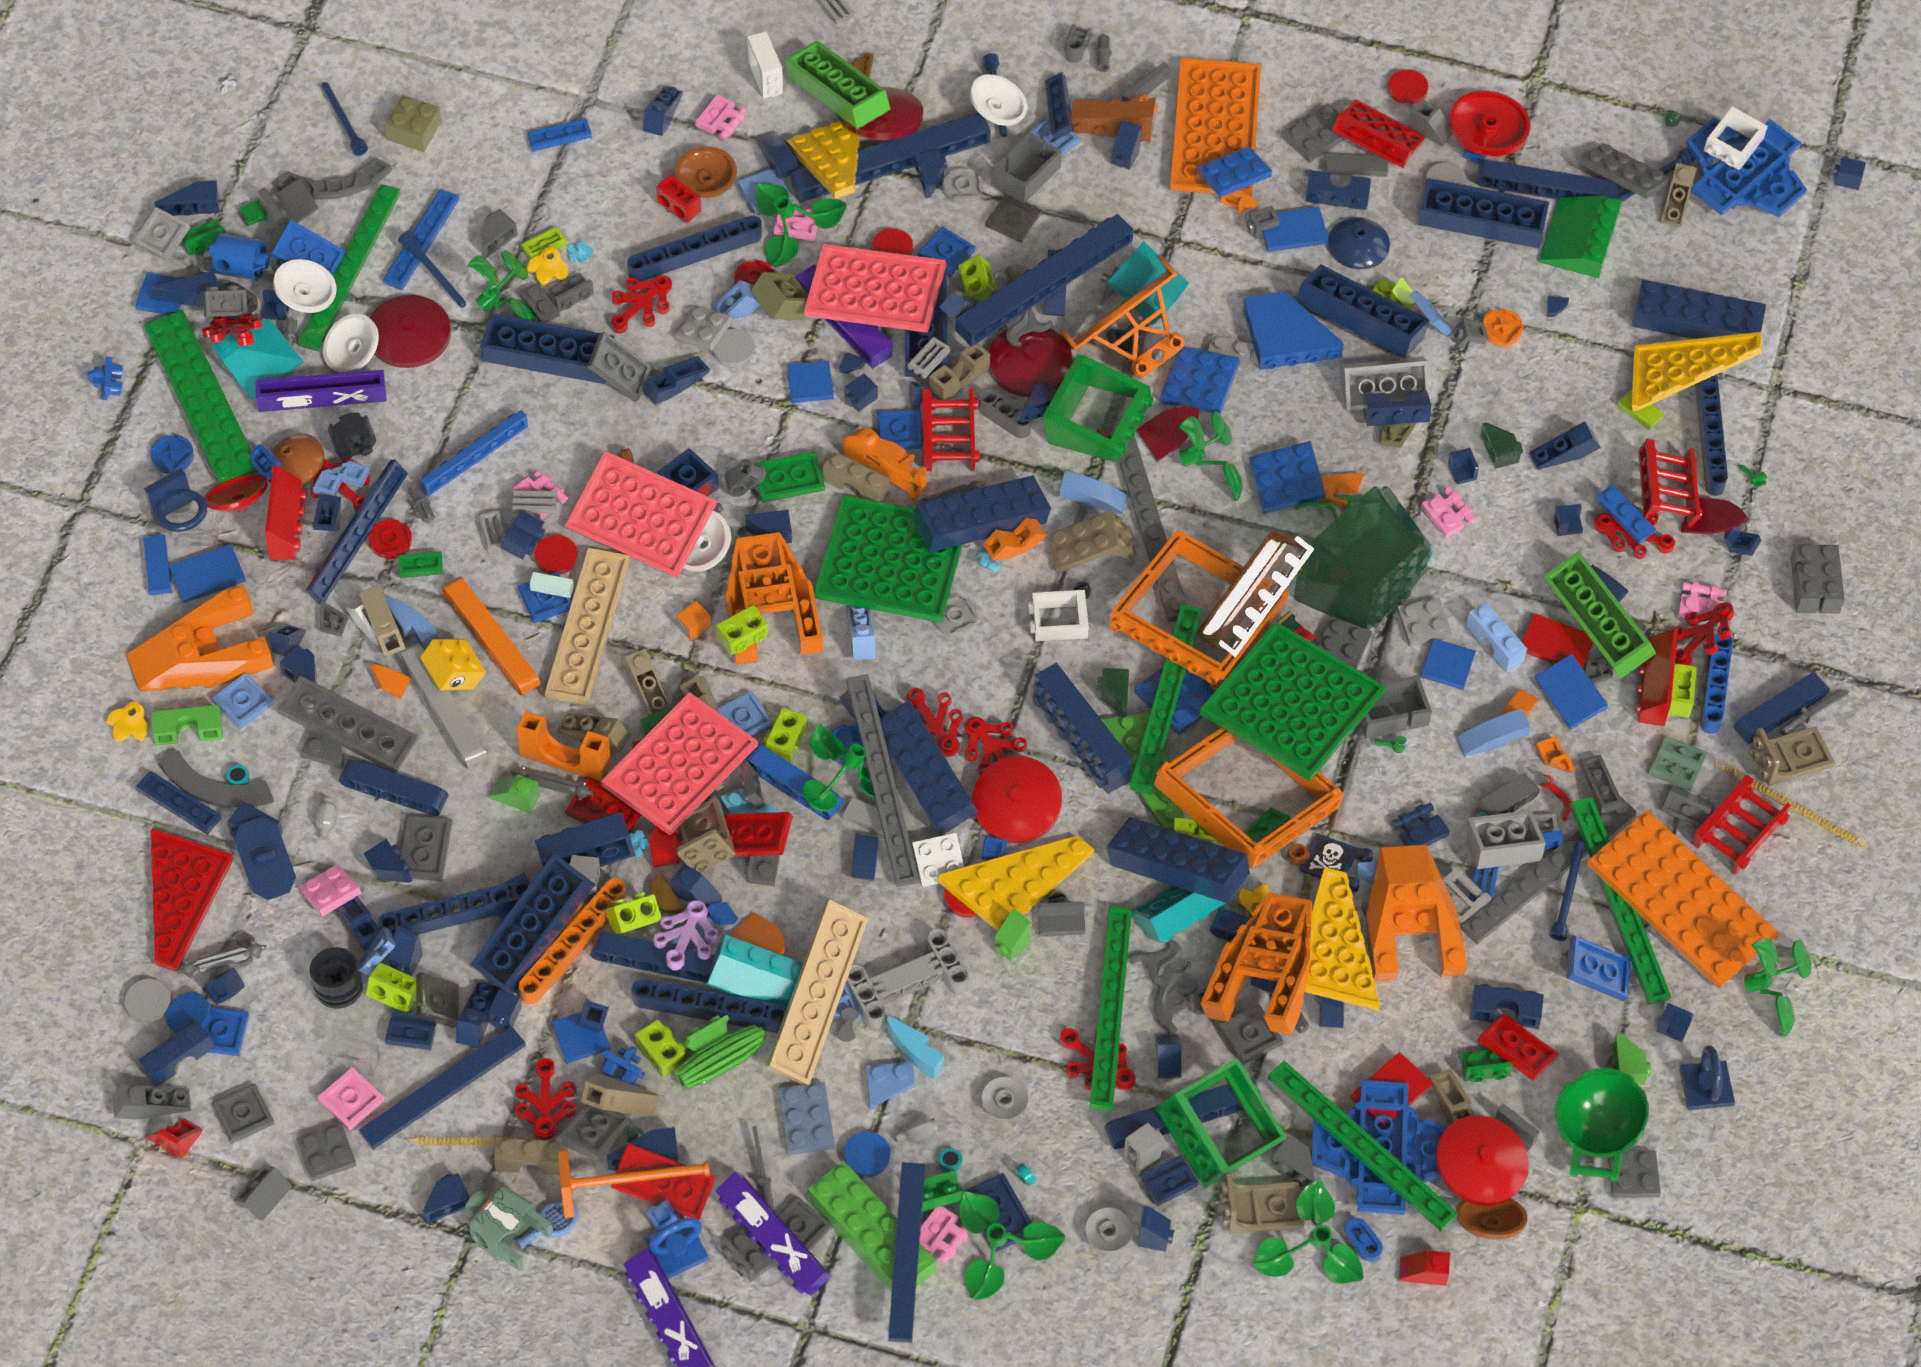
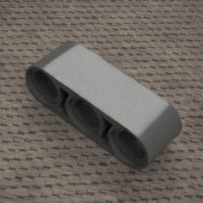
M987 388L980 392L979 412L1017 438H1026L1030 435L1031 420L1022 423L1019 421L1023 411L1021 407L993 389Z
M1523 773L1484 797L1476 805V810L1487 815L1512 813L1535 799L1540 789Z

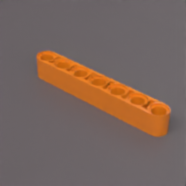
M460 576L441 587L446 600L520 696L541 685L536 672L463 577Z
M610 879L521 979L519 991L521 1000L525 1004H536L595 938L596 933L600 932L609 922L606 910H598V908L605 907L607 909L613 907L612 902L624 898L626 900V886L621 879ZM614 891L620 892L618 894H612V892ZM586 923L592 924L591 926H583ZM573 939L578 940L577 942H574V943H570V942H569L570 940H573ZM556 956H563L561 959H555ZM543 972H548V973H549L548 975H545V976L540 975V974L543 973ZM527 989H535L532 992H526Z

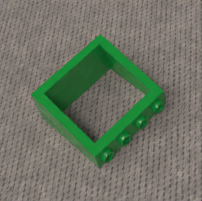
M1078 354L1043 415L1048 444L1118 463L1121 456L1125 455L1130 439L1132 440L1135 437L1136 428L1143 422L1146 410L1152 406L1153 396L1151 395L1150 386L1087 356ZM1089 386L1133 398L1111 439L1070 420Z
M1238 1058L1175 1093L1155 1108L1204 1189L1224 1178L1226 1173L1234 1172L1287 1139L1283 1127L1276 1121L1270 1106L1265 1103L1258 1087L1252 1082L1245 1066L1240 1063ZM1223 1078L1229 1084L1264 1141L1228 1164L1188 1102L1190 1098Z

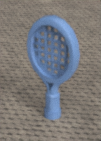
M563 1200L548 1204L541 1210L539 1214L552 1223V1229H556L550 1238L565 1235L575 1227L579 1216L576 1205H574V1217L571 1220L565 1218V1214L562 1213L564 1211ZM534 1229L532 1232L516 1239L515 1242L522 1250L526 1245L535 1240L536 1237L545 1235Z

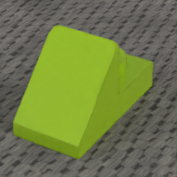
M1400 277L1396 284L1380 278L1373 291L1410 310L1415 304V301L1410 296L1413 291L1402 277Z

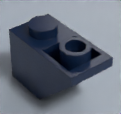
M385 839L363 853L371 868L381 880L405 883L413 881L409 874L412 869L405 859H400V856L403 854L396 844L391 845Z

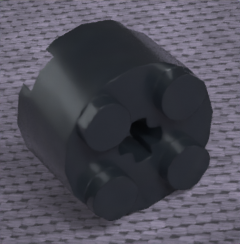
M359 412L348 413L340 416V421L334 426L332 423L329 425L327 430L336 455L340 457V460L351 459L352 456L358 454L367 456L373 452L372 447L376 443V437L367 415L360 416Z

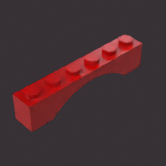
M641 740L632 741V749H633ZM655 826V829L649 836L653 868L680 864V857L676 851L678 847L682 846V842H677L676 836L680 835L679 827L669 835L658 826Z

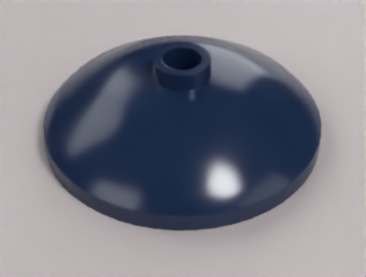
M1366 218L1345 219L1332 228L1328 237V248L1332 257L1341 265L1351 269L1364 270L1379 265L1386 259L1390 249V239L1385 229L1378 223Z

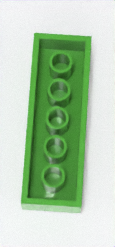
M818 40L784 59L789 79L857 129L890 110L884 88Z
M1579 551L1543 576L1549 587L1620 679L1656 654L1649 640Z
M843 1161L807 1188L808 1202L821 1216L832 1224V1228L892 1292L897 1218ZM921 1244L919 1245L916 1287L936 1272V1260Z

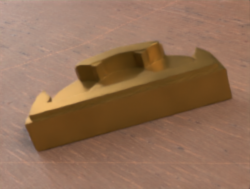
M874 53L864 54V57L858 60L855 59L852 66L870 78Z
M658 875L650 885V895H655L659 911L672 912V914L684 912L683 906L663 875Z

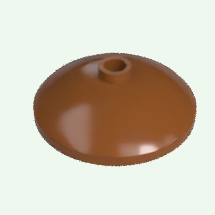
M702 146L687 151L679 158L675 167V177L701 198H711L725 193L733 186L737 177V167L734 159L724 150L711 146Z
M305 433L290 434L280 438L269 447L281 462V468L301 479L302 485L313 479L323 465V447L312 435Z
M1513 1199L1495 1206H1478L1461 1200L1456 1209V1212H1458L1456 1218L1459 1224L1472 1235L1484 1239H1508L1521 1233L1527 1225L1528 1216L1526 1210Z

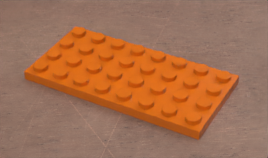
M1181 57L1170 190L1216 194L1198 174V167L1249 146L1255 151L1261 64ZM1253 184L1240 189V191L1252 197Z
M1648 810L1643 812L1587 862V865L1718 989L1722 988L1758 955L1751 946L1754 942L1763 938H1770L1774 941L1780 934Z

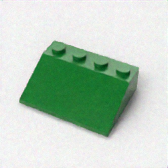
M1606 196L1559 198L1539 263L1599 279L1619 217L1622 201Z

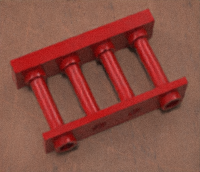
M922 389L923 463L926 471H932V463H937V461H970L971 471H975V463H979V450H975L974 410H978V397H974L973 389H969V399L935 400V397H931V389ZM935 408H969V417H936V415H931V410H935ZM943 425H969L970 434L936 435V432H932V428ZM936 443H970V452H936V450H932V445H936Z
M1646 438L1638 450L1644 518L1652 520L1660 510L1687 516L1688 527L1692 528L1702 516L1696 473L1697 458H1695L1694 448H1689L1684 457L1658 452L1655 449V440ZM1657 461L1681 465L1682 473L1660 469L1657 466ZM1658 477L1683 482L1684 490L1663 486L1658 482ZM1660 494L1685 499L1686 507L1662 502Z
M1749 775L1743 778L1698 828L1691 842L1698 849L1703 843H1709L1735 861L1731 872L1734 875L1740 869H1746L1751 861V856L1779 825L1784 826L1790 818L1788 812L1791 805L1787 803L1781 810H1778L1753 792L1752 785L1754 779ZM1743 799H1748L1774 818L1766 825L1740 807V802ZM1730 813L1732 815L1736 814L1761 833L1753 840L1727 821L1728 815ZM1717 828L1719 830L1722 828L1745 844L1747 849L1740 855L1716 838L1713 832Z

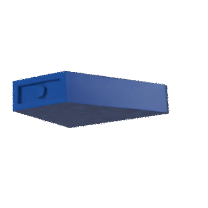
M1282 291L1244 297L1243 313L1252 344H1254L1253 347L1260 370L1295 366L1302 363H1315L1328 359L1335 360L1342 357L1343 342L1287 292Z

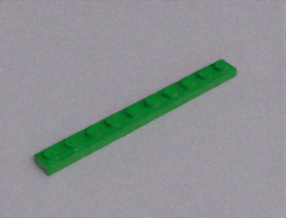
M380 184L332 276L336 283L335 298L329 307L312 314L298 340L300 347L319 352L400 196V189Z
M1181 604L1173 637L1193 647L1203 609ZM1168 658L1165 660L1129 789L1149 795L1152 794L1157 776L1156 772L1159 769L1186 673L1184 667L1171 662Z
M1593 797L1572 801L1570 804L1590 858L1610 842ZM1597 875L1648 1005L1669 1001L1672 996L1639 913Z
M1109 906L1089 1109L1113 1110L1132 908Z
M1285 1060L1268 1074L1267 1079L1440 1232L1457 1217L1458 1212Z

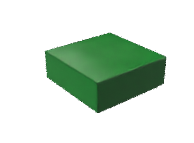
M259 200L239 207L247 226L267 219Z

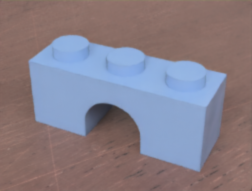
M1487 602L1469 612L1467 628L1479 641L1484 638L1489 640L1494 650L1493 658L1505 672L1524 662L1527 648Z

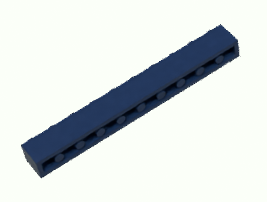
M976 113L938 126H932L919 132H913L902 138L892 139L891 141L858 150L855 185L915 167V154L939 149L941 156L946 157L990 143L991 130L985 118ZM806 167L791 172V185L800 203L830 194Z
M1118 213L1113 217L1106 218L1102 224L1096 228H1091L1082 237L1074 239L1070 245L1057 250L1050 258L1043 259L1033 269L1026 270L1022 276L1016 280H1011L999 291H994L985 300L977 302L970 310L960 313L956 318L955 331L971 347L1133 242L1134 229Z

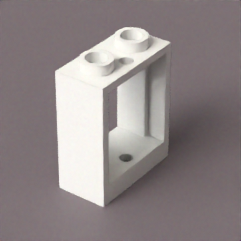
M767 31L747 36L748 63L763 98L782 94V66Z
M1731 107L1707 138L1704 151L1722 160L1729 166L1740 170L1764 139L1767 125ZM1727 126L1751 139L1742 152L1717 139Z
M1085 590L1032 593V601H1028L1029 615L1033 614V620H1030V632L1035 633V641L1088 639L1089 625ZM1076 607L1078 625L1040 626L1039 609Z

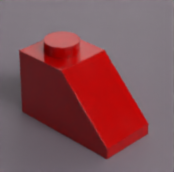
M1425 1250L1400 1257L1399 1281L1446 1286L1450 1272L1451 1252Z

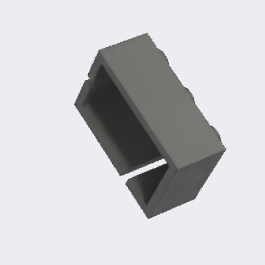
M1028 132L1006 154L1005 158L1003 157L992 167L991 184L1020 202L1025 203L1060 169L1062 151L1046 143L1044 146V158H1042L1044 140Z
M1795 544L1791 556L1792 575H1794L1793 585L1796 613H1816L1821 598H1824L1820 613L1840 614L1845 598L1839 545Z
M1419 675L1382 682L1381 684L1386 686L1385 693L1360 721L1365 739L1405 731L1407 726L1410 729L1429 726L1432 710Z

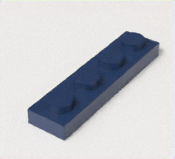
M1063 72L1045 80L1051 134L1056 140L1073 131L1067 79Z
M149 771L136 786L139 793L207 835L222 819L221 814L152 771Z

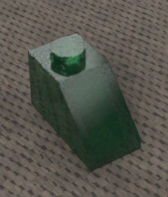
M1482 423L1480 436L1494 468L1497 469L1519 463L1523 448L1521 442H1517L1515 435L1490 423Z
M1103 668L1102 677L1097 679V690H1101V700L1121 716L1127 717L1129 669Z

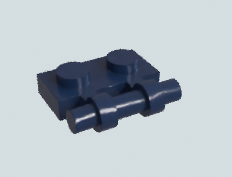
M1432 803L1421 804L1407 814L1402 813L1398 815V818L1391 822L1394 829L1403 827L1404 831L1400 832L1399 838L1405 846H1429L1449 836L1450 830L1441 817L1437 814L1430 818L1428 813L1434 811ZM1419 818L1421 823L1413 826L1411 821Z

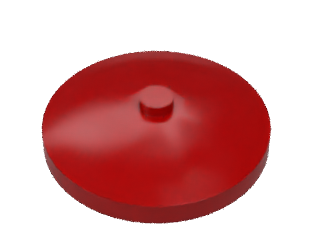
M1474 91L1463 95L1453 104L1449 115V128L1453 137L1466 149L1484 156H1506L1518 151L1526 143L1531 128L1526 110L1513 98L1494 91Z
M1011 756L992 763L981 773L973 789L972 802L979 811L975 815L976 819L985 832L994 838L1007 840V843L1020 844L1042 837L1054 826L1062 809V792L1057 777L1045 764L1030 757Z
M1481 1115L1458 1119L1448 1126L1436 1146L1435 1163L1442 1182L1455 1196L1470 1204L1495 1206L1505 1203L1519 1192L1527 1179L1529 1159L1525 1145L1513 1129L1497 1119Z

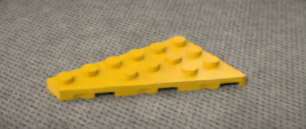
M843 120L832 122L828 126L815 128L811 132L795 135L793 138L786 140L791 152L835 199L855 192V173L857 172L860 138L858 134L853 133L844 125Z
M1761 332L1635 345L1632 410L1638 411L1761 354Z
M1074 836L942 873L938 876L937 882L998 932L1014 908L1024 916L1094 853V848L1079 836Z
M1324 867L1312 910L1310 967L1304 992L1379 1011L1381 1002L1377 995L1376 983L1373 979L1370 960L1365 949L1364 937L1361 933L1358 914L1354 907L1347 873Z

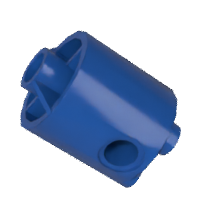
M219 232L216 243H212L210 246L209 254L213 256L210 271H214V274L258 281L263 270H267L270 264V254L266 249L264 240Z

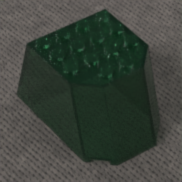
M1374 486L1308 544L1314 550L1297 572L1294 599L1324 614L1368 630L1372 627L1376 628L1386 614L1390 615L1393 613L1397 604L1401 601L1405 602L1409 598L1416 583L1426 573L1431 544L1388 486H1383L1382 489Z

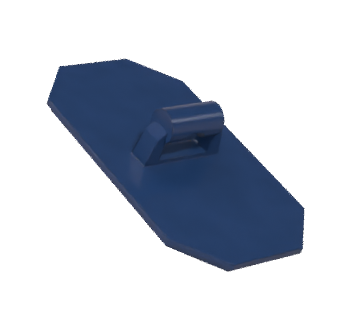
M264 817L240 824L234 842L253 893L266 900L290 893L296 875L277 824Z

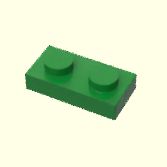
M441 551L398 556L400 579L444 574Z

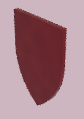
M1187 406L1171 408L1161 412L1136 429L1157 462L1188 440L1189 436L1179 426L1189 417L1199 419L1200 409Z
M1699 498L1700 508H1702L1700 520H1697L1694 526L1689 528L1687 516H1685L1681 533H1722L1741 525L1748 520V517L1739 506L1727 500Z

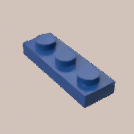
M1613 484L1596 496L1595 500L1637 544H1641L1655 533V527L1644 518Z

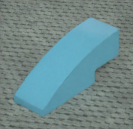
M889 1015L887 1018V1031L900 1052L910 1062H913V1065L920 1071L935 1079L944 1066V1054L929 1047L928 1036Z

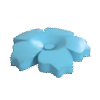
M581 241L577 243V246L574 244L568 246V257L572 261L577 262L579 260L583 263L589 259V256L593 255V249L587 246V242Z
M984 551L978 554L980 557L979 564L985 568H989L994 572L1002 567L1001 560H992L987 552Z
M637 830L635 834L630 833L629 836L635 855L640 858L644 855L643 849L646 850L650 844L649 839L645 838L644 831Z

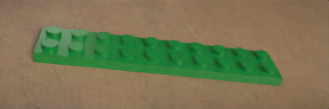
M183 309L143 323L150 342L218 483L257 470L250 462L252 450Z

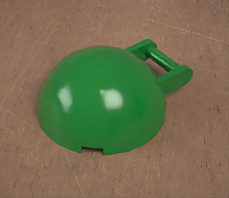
M1595 1068L1580 1073L1581 1077L1574 1080L1571 1084L1568 1082L1564 1086L1556 1102L1555 1119L1560 1134L1573 1148L1570 1176L1611 1178V1181L1618 1182L1623 1153L1631 1149L1641 1139L1646 1130L1649 1120V1103L1645 1091L1641 1089L1632 1076L1616 1069ZM1581 1153L1596 1158L1614 1157L1612 1169L1580 1165Z

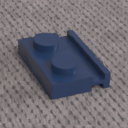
M392 1011L385 1044L431 1050L438 1017Z
M1182 1155L1140 1176V1180L1145 1184V1188L1157 1207L1198 1187L1199 1183L1187 1163L1184 1162Z

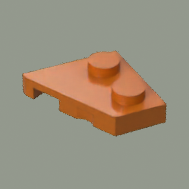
M1364 473L1321 476L1326 498L1319 500L1347 509V500L1334 497V494H1357L1364 479Z

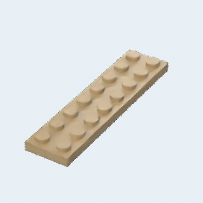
M588 548L546 687L545 698L589 705L630 565L631 557L629 555Z
M830 899L825 901L768 1059L767 1068L802 1085H810L868 918Z

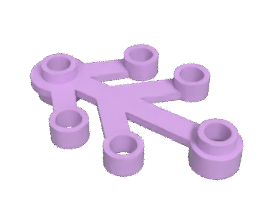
M695 900L690 902L685 908V912L662 918L660 927L665 933L654 935L653 944L656 948H664L667 946V941L680 937L676 948L668 951L666 954V964L671 970H679L683 967L685 963L684 952L690 939L697 947V956L700 959L705 960L711 957V947L704 942L695 926L698 922L704 930V939L708 943H715L718 940V931L707 920L708 909L701 901ZM687 921L686 925L674 929L675 924Z

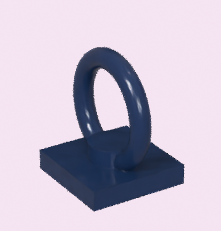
M182 468L143 488L152 517L167 530L174 532L188 531L198 526L207 514L206 500L201 494L190 490L186 473ZM192 501L198 504V513L187 522L173 523L165 518L166 515Z
M1707 1045L1704 1047L1701 1063L1680 1065L1679 1071L1688 1110L1734 1106L1735 1099L1727 1062L1719 1060L1718 1053L1713 1046Z

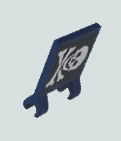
M1317 834L1308 851L1309 859L1302 864L1300 872L1321 879L1324 867L1345 872L1348 875L1355 858L1361 862H1372L1373 851ZM1348 877L1349 887L1353 893H1356L1359 890L1360 880L1356 877Z

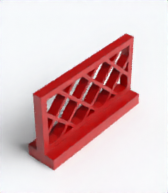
M1357 99L1344 112L1341 111L1338 114L1332 129L1337 134L1401 168L1407 165L1409 158L1426 138L1425 135ZM1355 107L1362 110L1363 112H1357ZM1360 118H1367L1368 121H1361ZM1378 127H1384L1386 131L1379 130ZM1391 128H1396L1399 131H1392ZM1396 137H1402L1403 140H1397Z

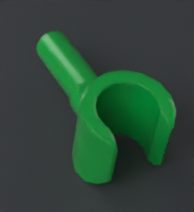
M1743 464L1739 467V469L1749 475L1755 487L1766 484V481H1764L1767 479L1765 472L1755 474Z
M1398 736L1395 741L1375 740L1374 745L1392 747L1394 752L1401 753L1406 748V746L1401 745L1405 744L1407 739L1403 736Z

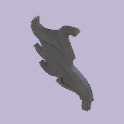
M1011 266L1005 269V273L1010 277V281L1022 276L1019 271L1016 272ZM1030 308L1006 324L1007 340L1013 346H1021V342L1018 341L1020 336L1032 331L1044 332L1053 327V322L1049 320L1045 324L1039 323Z
M1169 940L1166 942L1169 945L1167 951L1154 955L1139 953L1131 957L1130 963L1143 962L1146 964L1153 985L1160 988L1155 1003L1156 1017L1161 1027H1165L1170 1034H1174L1177 1031V1027L1173 1024L1172 1017L1187 1007L1190 999L1186 996L1195 992L1198 980L1195 978L1193 983L1188 982L1191 973V963L1188 962L1186 967L1180 964L1181 947L1176 941Z

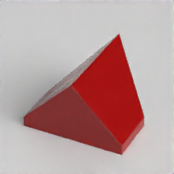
M183 1118L180 1123L176 1122L174 1126H167L166 1129L162 1128L158 1132L145 1136V1138L182 1159L202 1134L203 1129Z

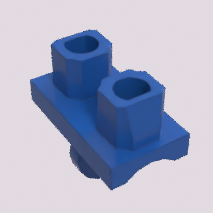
M106 356L105 365L102 366L101 370L100 367L96 366L94 370L88 372L87 379L93 383L94 387H99L101 384V400H107L109 395L120 396L122 382L113 381L112 378L121 379L123 365L112 363V357Z
M632 1045L627 1050L620 1047L618 1054L622 1055L623 1058L608 1050H605L602 1055L605 1058L601 1067L603 1073L613 1077L618 1067L624 1069L619 1081L634 1085L638 1078L643 1079L646 1074L642 1072L641 1068L631 1063L633 1061L638 1064L641 1060L640 1057L635 1055L637 1048Z

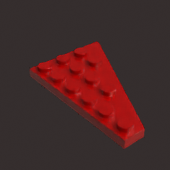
M152 828L150 834L155 964L177 972L234 860L233 854Z

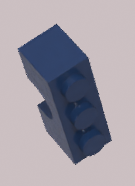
M1310 170L1306 202L1367 210L1371 178L1351 176L1350 183L1347 186L1337 187L1330 181L1331 173Z
M1427 390L1406 391L1405 400L1400 402L1390 401L1386 398L1385 393L1364 394L1363 414L1367 426L1430 422L1431 402Z
M1475 984L1472 994L1470 1019L1493 1023L1495 1012L1500 1008H1508L1515 1013L1516 1022L1519 1025L1539 1029L1542 1019L1544 994H1538L1535 991H1517L1509 987L1496 988L1488 984Z
M195 1020L138 1060L158 1087L177 1074L175 1067L181 1060L191 1056L198 1060L216 1046L199 1021Z

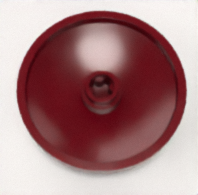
M882 87L886 90L890 110L858 129L842 118L844 125L859 136L875 140H892L915 132L923 122L924 110L920 100L913 94L898 88Z
M402 295L391 298L379 305L369 317L376 324L379 335L374 355L382 362L391 366L415 368L426 365L437 359L446 350L451 339V324L448 314L442 306L427 297Z
M1051 328L1044 332L1032 331L1023 334L1018 339L1022 344L1021 346H1013L1008 342L1006 336L1007 329L994 339L989 349L990 374L1001 388L1014 395L1029 397L1033 387L1047 382L1057 390L1072 365V352L1068 342L1062 335Z

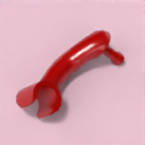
M1543 775L1549 779V784H1539L1541 787L1548 788L1563 804V807L1567 808L1562 817V820L1566 822L1571 811L1570 804L1572 801L1562 789L1554 784L1552 776Z

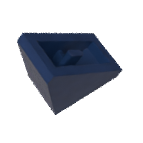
M319 495L313 530H340L341 497Z
M285 623L269 631L268 637L272 653L286 656L300 644L306 630Z
M1179 1034L1156 1035L1158 1078H1181L1182 1044Z

